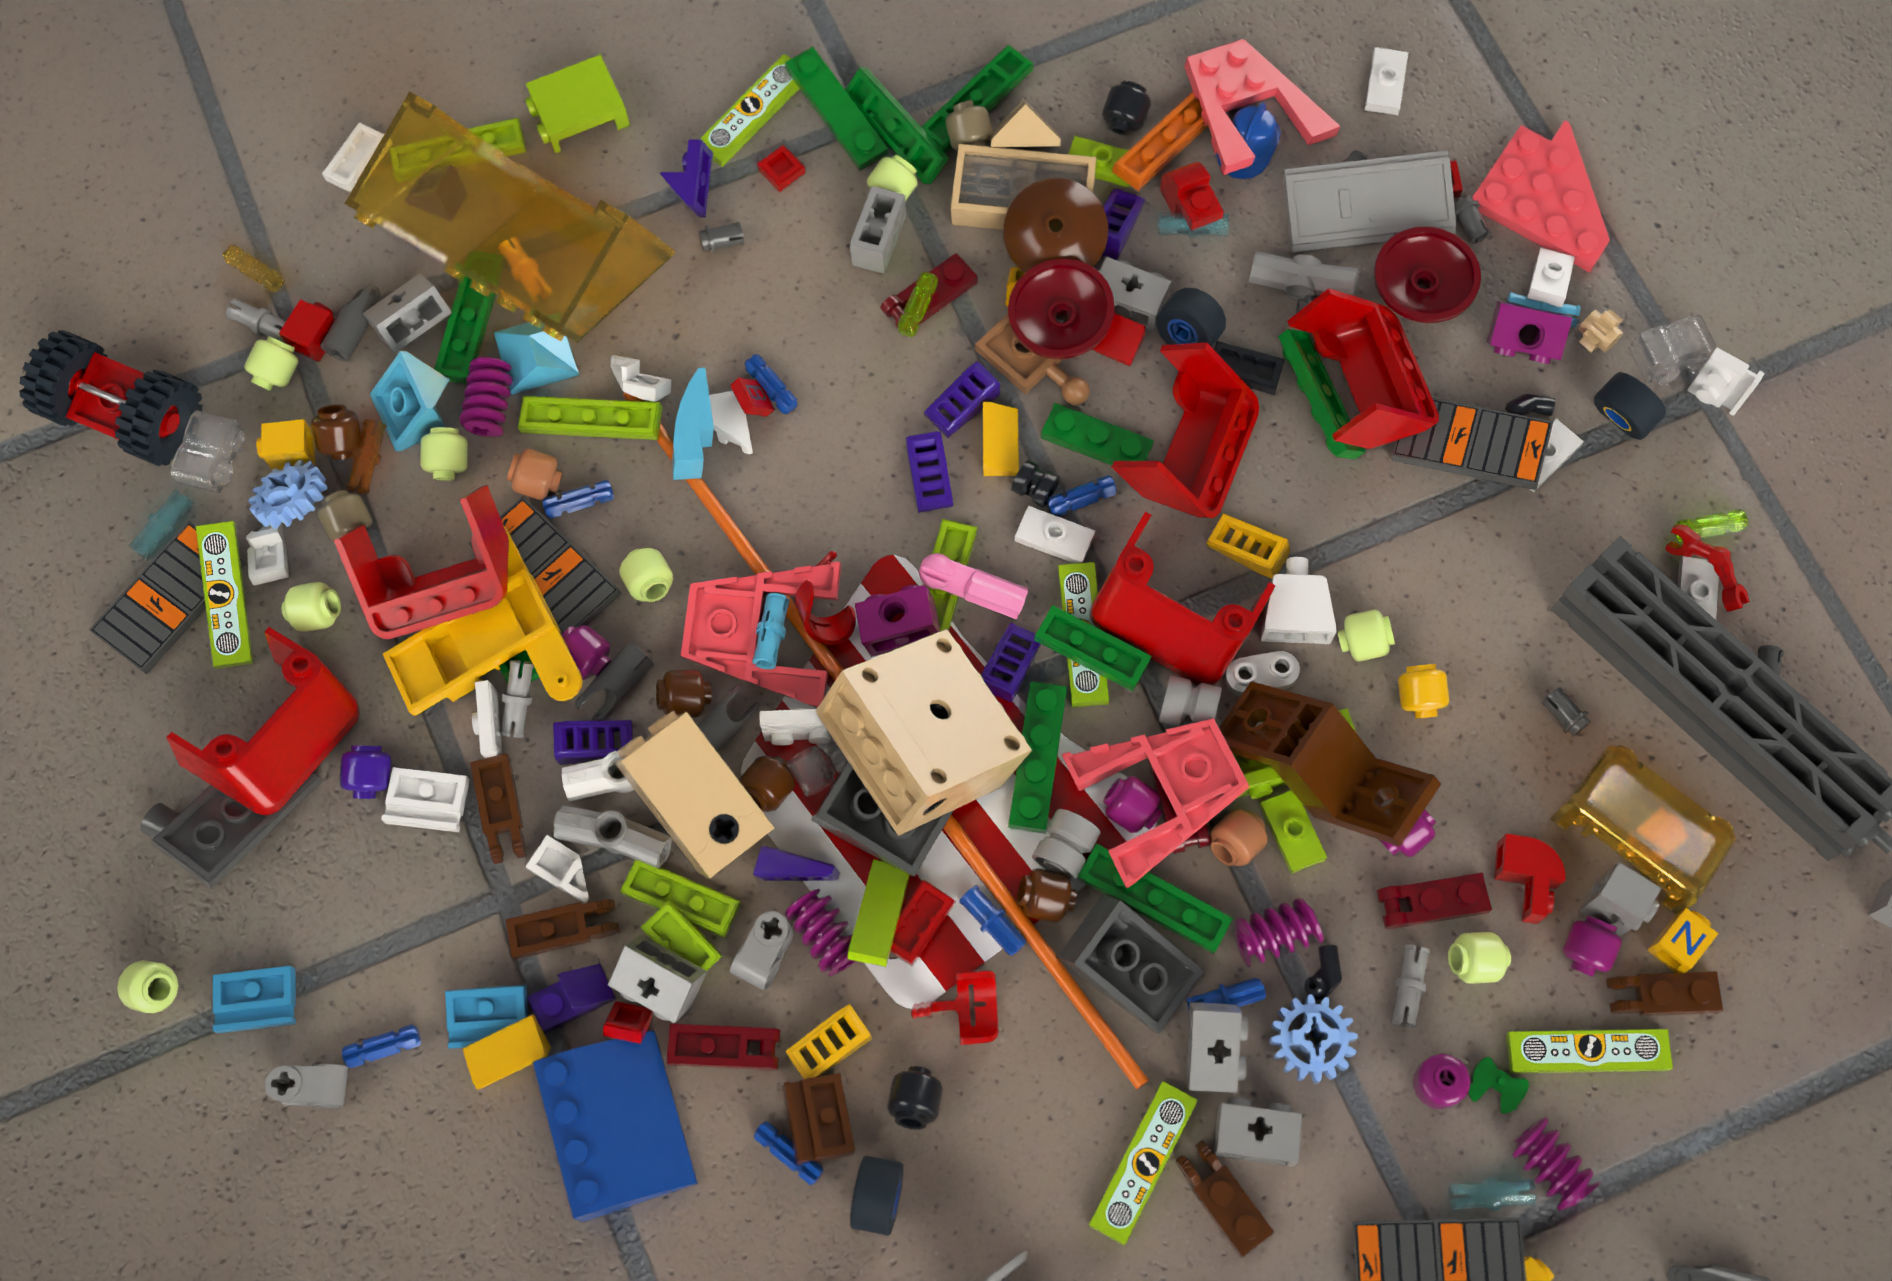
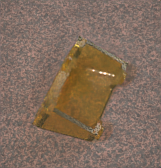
M1618 745L1617 747L1607 746L1550 818V820L1565 831L1572 824L1583 827L1584 829L1580 834L1585 838L1593 834L1655 881L1654 884L1663 888L1666 892V897L1661 904L1675 914H1678L1685 908L1688 909L1699 900L1736 842V836L1733 833L1734 828L1728 821L1711 815L1638 761L1636 754L1623 745Z

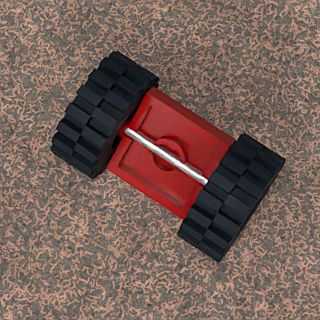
M58 330V333H49L48 340L42 338L38 342L39 349H32L29 353L32 359L30 363H24L23 370L26 371V374L20 377L19 384L24 386L19 391L20 397L25 399L22 404L25 408H28V411L62 426H67V424L73 426L78 422L118 439L117 444L123 449L122 451L156 466H161V464L166 466L170 464L171 460L176 461L180 457L179 452L186 451L189 438H194L196 433L193 430L195 426L200 424L201 419L197 418V416L202 412L203 405L198 404L202 400V396L197 392L199 389L193 383L160 370H153V373L149 371L143 373L108 358L107 354L103 353V347L97 343L64 330Z

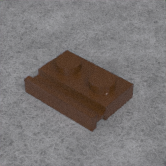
M840 1073L801 1079L798 1082L790 1083L789 1081L783 1083L782 1090L796 1165L809 1161L817 1162L853 1155L855 1153V1146Z

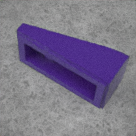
M1113 188L1103 205L1109 228L1103 257L1114 260L1118 259L1145 204V198ZM1116 204V205H1119V206H1122V207H1125V208H1128V209H1131V210H1130V211H1127V210H1124V209L1115 207L1114 205Z
M976 361L924 411V415L949 438L983 410V402H992L1000 395V383ZM977 382L984 390L979 389L974 383ZM967 390L975 399L971 401L962 392ZM954 399L964 408L962 412L952 403ZM943 408L955 418L952 422L940 412Z
M937 431L906 437V448L918 513L954 507L941 432ZM938 461V465L918 468V464ZM934 476L941 477L940 480L922 483L920 482V479ZM943 489L944 494L923 497L922 492Z
M1013 623L1008 625L981 674L983 681L993 695L1011 703L1013 702L1041 646L1040 643L1034 641L1035 633ZM1013 635L1032 643L1029 649L1012 642ZM1006 649H1012L1025 656L1021 660L1005 653ZM1001 659L1017 666V671L1000 665ZM995 671L1012 678L1011 682L1009 683L993 676Z
M631 720L554 722V757L559 765L586 763L603 759L609 753L619 750L614 749L613 732L620 731L621 748L633 739V722ZM598 733H605V749H599ZM589 734L590 749H583V735ZM567 736H573L574 749H567Z
M764 845V847L761 846L753 875L763 881H833L839 879L840 872L833 864Z

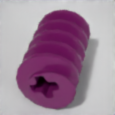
M478 357L469 364L468 386L464 390L463 412L460 414L459 422L465 430L472 434L485 437H500L504 433V429L498 424H503L506 421V416L501 412L508 409V403L503 399L509 398L511 392L505 386L513 383V378L506 373L512 369L511 365L496 358Z
M815 889L795 901L786 910L785 916L788 920H796L793 928L796 933H804L801 939L804 946L814 945L810 950V955L813 959L822 958L818 964L820 971H830L828 976H833L856 962L847 959L853 934L843 936L842 933L849 926L848 921L835 923L834 920L840 914V909L836 908L827 911V905L833 900L831 895L819 898L818 894L821 890Z
M1296 898L1293 901L1292 907L1287 903L1280 904L1278 913L1273 908H1267L1264 911V919L1255 912L1250 915L1249 923L1244 918H1238L1235 921L1236 942L1240 954L1249 968L1251 967L1250 956L1253 954L1262 964L1265 963V950L1269 949L1275 958H1279V945L1283 944L1291 954L1295 951L1294 940L1298 939L1304 948L1309 947V935L1311 934L1319 943L1324 941L1321 926L1313 909L1302 898Z
M1544 1116L1513 1141L1517 1143V1146L1512 1156L1514 1158L1523 1155L1529 1157L1523 1169L1525 1171L1534 1168L1540 1170L1534 1182L1536 1184L1546 1181L1551 1183L1545 1195L1549 1198L1560 1194L1562 1198L1556 1208L1558 1211L1576 1205L1595 1190L1601 1182L1589 1185L1594 1174L1590 1168L1577 1171L1582 1158L1579 1155L1566 1158L1571 1145L1568 1142L1555 1145L1560 1132L1557 1129L1544 1132L1549 1122L1548 1118Z

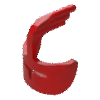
M835 551L829 552L816 566L831 564L837 557V553ZM805 580L796 592L795 606L807 634L815 641L826 645H835L847 641L852 636L856 626L854 608L847 605L841 612L829 617L813 615L811 610L814 600V588L810 581Z
M992 971L956 972L957 996L955 1000L928 1001L912 1006L911 1016L913 1019L930 1016L933 1012L955 1010L959 1016L960 1045L988 1043L998 1037L996 975ZM970 984L974 986V1002L986 1003L984 1006H975L976 1024L974 1026L971 1025Z

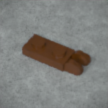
M506 753L470 762L483 834L487 837L492 861L494 864L504 861V852L498 834L509 831L511 832L512 848L516 857H526L525 840L521 830L524 826L509 755Z
M605 899L586 904L577 902L505 919L511 956L514 959L524 958L591 942L590 939H600L618 934L620 932L619 923L606 922L588 927L586 916H596L614 911L616 908L614 900Z
M1717 972L1638 974L1636 976L1606 979L1607 988L1613 990L1636 989L1637 1001L1617 1000L1610 1003L1611 1013H1639V1016L1715 1014L1723 1011Z
M1201 1140L1195 1145L1197 1153L1206 1162L1213 1174L1202 1181L1191 1161L1184 1157V1155L1177 1158L1175 1162L1192 1185V1192L1242 1258L1275 1232L1225 1165H1221L1206 1142Z

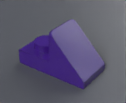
M688 139L687 152H684L682 158L685 172H660V175L698 217H706L713 152L701 139Z
M601 964L558 974L559 982L527 997L544 1034L616 1000L612 988L608 986L609 981Z

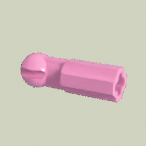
M935 553L928 555L922 560L919 568L920 579L929 588L941 589L1014 619L1018 618L1028 593V588L955 562L943 554Z

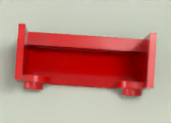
M1328 288L1287 321L1289 327L1312 333L1315 340V349L1322 357L1339 361L1359 410V415H1356L1350 422L1332 434L1334 441L1372 449L1427 431L1439 422V413L1400 320L1387 306Z
M1207 342L1162 345L1160 352L1179 371L1173 384L1172 392L1177 404L1184 410L1164 462L1162 464L1160 461H1114L1111 468L1143 498L1198 518H1215L1223 507L1259 415L1258 398Z
M488 485L482 486L460 499L473 532L471 545L476 556L474 559L414 577L409 563L401 556L387 555L381 558L377 557L365 525L358 526L334 540L367 623L376 636L383 639H393L493 608L506 597L508 589L509 539Z
M1145 512L1090 608V619L1096 628L1152 656V660L1183 678L1190 679L1197 686L1200 683L1215 685L1222 678L1249 635L1276 585L1269 582L1255 600L1250 611L1240 605L1229 604L1218 611L1212 622L1146 585L1152 576L1154 564L1148 553L1135 546L1152 516Z
M268 627L264 634L274 662L282 666L284 679L296 689L248 742L231 734L219 735L212 739L203 750L172 731L166 736L181 767L260 815H270L279 811L356 724L360 716L359 707L354 696L315 654Z

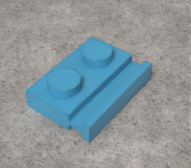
M284 966L213 975V1014H215L213 1032L219 1034L296 1024V1018H294V1007H296V973L294 967Z
M526 984L449 989L445 991L447 1031H449L448 1049L463 1048L528 1016Z

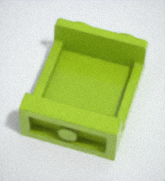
M601 54L525 83L530 97L524 99L532 118L539 117L541 123L537 124L536 127L544 144L551 143L555 153L561 151L560 140L613 120L618 130L630 126L625 105Z

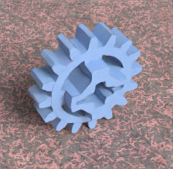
M298 460L294 466L287 462L282 470L279 471L275 468L270 474L261 479L263 482L262 486L253 488L252 491L256 496L248 500L252 505L249 510L264 527L271 525L274 529H277L282 522L288 527L291 525L292 519L297 517L301 521L306 514L314 511V502L323 500L324 497L320 492L327 489L324 483L326 478L311 461L305 464L302 460Z
M1308 995L1305 999V1005H1302L1297 998H1294L1290 1002L1292 1011L1282 1007L1278 1012L1283 1022L1273 1021L1270 1028L1279 1033L1269 1039V1044L1279 1046L1280 1048L1273 1058L1274 1060H1281L1283 1058L1286 1060L1287 1063L1283 1069L1285 1073H1288L1293 1068L1298 1070L1297 1080L1300 1082L1307 1074H1311L1313 1083L1318 1084L1321 1081L1322 1073L1329 1080H1332L1337 1076L1334 1067L1342 1071L1349 1067V1064L1343 1057H1353L1356 1054V1050L1348 1046V1043L1358 1038L1356 1033L1347 1031V1027L1353 1022V1019H1341L1339 1016L1343 1010L1341 1005L1337 1006L1334 1010L1328 1008V997H1324L1320 1004H1315L1313 995ZM1302 1015L1301 1029L1288 1032L1291 1022L1296 1017ZM1321 1016L1329 1020L1335 1028H1330L1325 1024ZM1310 1031H1313L1314 1036L1322 1040L1315 1048L1312 1041L1305 1040L1304 1038ZM1338 1046L1334 1058L1324 1064L1325 1050ZM1291 1050H1297L1305 1057V1062L1299 1060Z

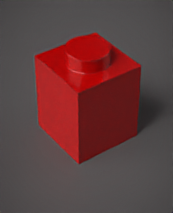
M300 299L280 330L279 335L285 344L295 348L294 352L320 362L326 353L320 344L335 320L332 316L333 311L319 302L310 304Z

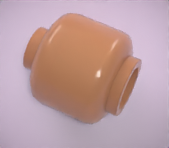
M527 448L522 451L521 455L514 454L506 480L511 482L512 490L515 493L536 500H543L547 497L549 491L557 492L563 472L557 471L558 463L554 456Z
M1238 809L1230 811L1211 830V850L1214 856L1225 865H1247L1267 844L1268 838L1263 820L1254 812Z

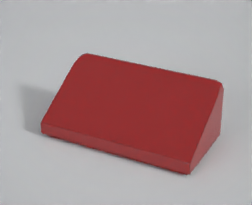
M1114 313V319L1109 332L1092 351L1131 366L1145 338L1146 326Z

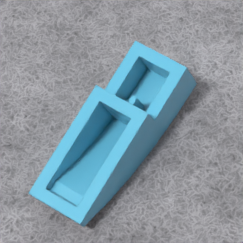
M705 368L697 369L688 383L680 402L675 421L673 441V480L702 478L704 461L702 447H712L714 425Z

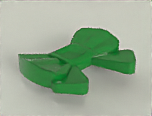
M1484 1057L1473 1069L1471 1076L1473 1084H1470L1468 1094L1470 1100L1476 1102L1490 1087L1500 1093V1113L1507 1114L1516 1110L1517 1105L1524 1099L1528 1091L1529 1082L1525 1078H1512L1507 1073L1497 1069L1490 1057Z

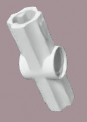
M617 751L609 753L603 759L562 768L563 787L569 802L614 791L629 793L634 790L625 777L621 779L613 778V773L618 768L614 762L621 758Z

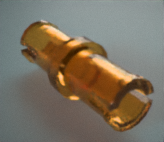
M365 419L363 422L360 444L352 452L354 462L349 481L346 485V488L353 492L358 485L357 493L368 494L370 492V484L375 466L379 465L381 461L379 451L384 432L387 428L382 422H379L375 428L376 420Z

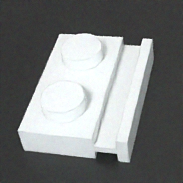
M1716 348L1687 391L1696 395L1700 401L1706 404H1712L1718 408L1721 405L1731 409L1729 414L1734 416L1757 387L1765 373L1761 371L1758 374L1748 370L1749 364Z
M816 709L759 711L760 727L765 741H771L773 745L793 744V740H808L813 744H825L831 742L833 737L816 714Z
M393 767L385 801V814H382L381 820L385 824L459 832L460 818L463 816L470 779L464 775Z

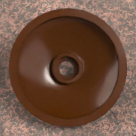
M1064 178L1043 179L1023 189L1010 204L1003 226L1004 242L1011 260L1023 273H1026L1029 269L1042 262L1053 259H1074L1094 267L1103 255L1107 244V216L1099 199L1084 185ZM1052 221H1059L1062 224V229L1058 232H1053L1049 229V224Z

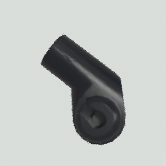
M1523 394L1508 402L1505 410L1508 413L1523 416L1530 412L1552 416L1556 399Z
M1326 945L1318 948L1321 968L1311 978L1308 977L1304 983L1305 992L1308 995H1313L1315 1000L1328 997L1342 981L1337 945Z

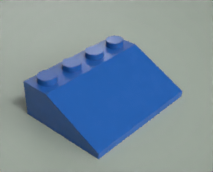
M654 1030L646 1032L641 1044L613 1039L570 1049L533 1061L573 1219L585 1222L698 1184Z

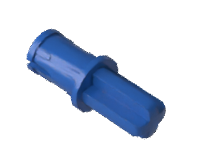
M977 885L969 889L961 897L959 903L980 923V930L982 932L987 931L1008 955L1012 956L1023 948L1026 943L1025 938L1005 918L1003 908L998 910Z
M1253 978L1227 987L1220 984L1218 985L1219 989L1186 998L1189 1013L1190 1002L1235 1004L1242 1007L1264 1000L1266 998V991L1263 982L1259 978Z

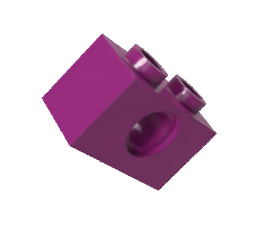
M1497 300L1487 343L1495 346V353L1515 357L1516 351L1529 353V360L1550 364L1551 358L1562 359L1572 317ZM1528 324L1535 325L1537 328L1536 338L1529 343L1521 342L1519 339L1521 328Z
M909 585L902 588L899 592L888 595L876 594L867 597L865 601L855 603L861 643L871 657L888 653L941 632L935 600L926 585ZM904 613L902 619L897 622H891L895 615Z

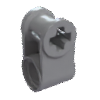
M768 911L758 917L745 943L737 952L730 968V974L764 991L769 988L774 980L781 960L793 938V929L781 913ZM778 924L782 934L780 936L773 935L770 938L765 932L768 926L775 928Z
M337 1064L278 1066L267 1075L265 1090L273 1100L289 1106L343 1108L345 1104L348 1066ZM290 1079L295 1081L294 1087L287 1088L286 1092L282 1091L283 1084L289 1083Z

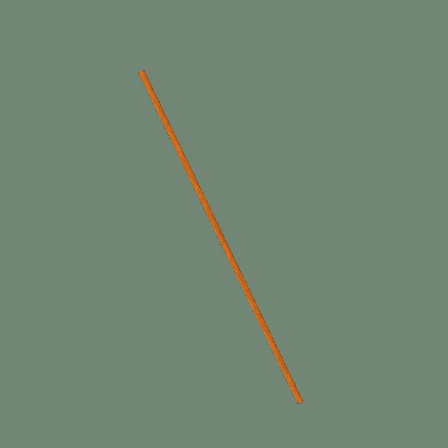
M626 392L623 394L626 401L645 402L643 399ZM660 423L659 436L656 441L672 461L674 440ZM702 478L685 479L755 575L770 572V569ZM787 596L786 599L789 598V605L786 617L835 682L844 669L825 644L815 641L807 634L795 603L790 596ZM951 814L943 827L945 832L1136 1090L1141 1088L1149 1079Z

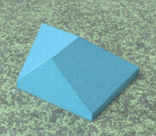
M561 313L494 332L501 360L510 364L512 368L509 372H506L513 378V383L509 385L511 395L579 375Z
M400 351L370 393V397L395 451H403L420 443L421 438L429 434L431 428L446 427L436 403L448 384L449 379L407 351Z

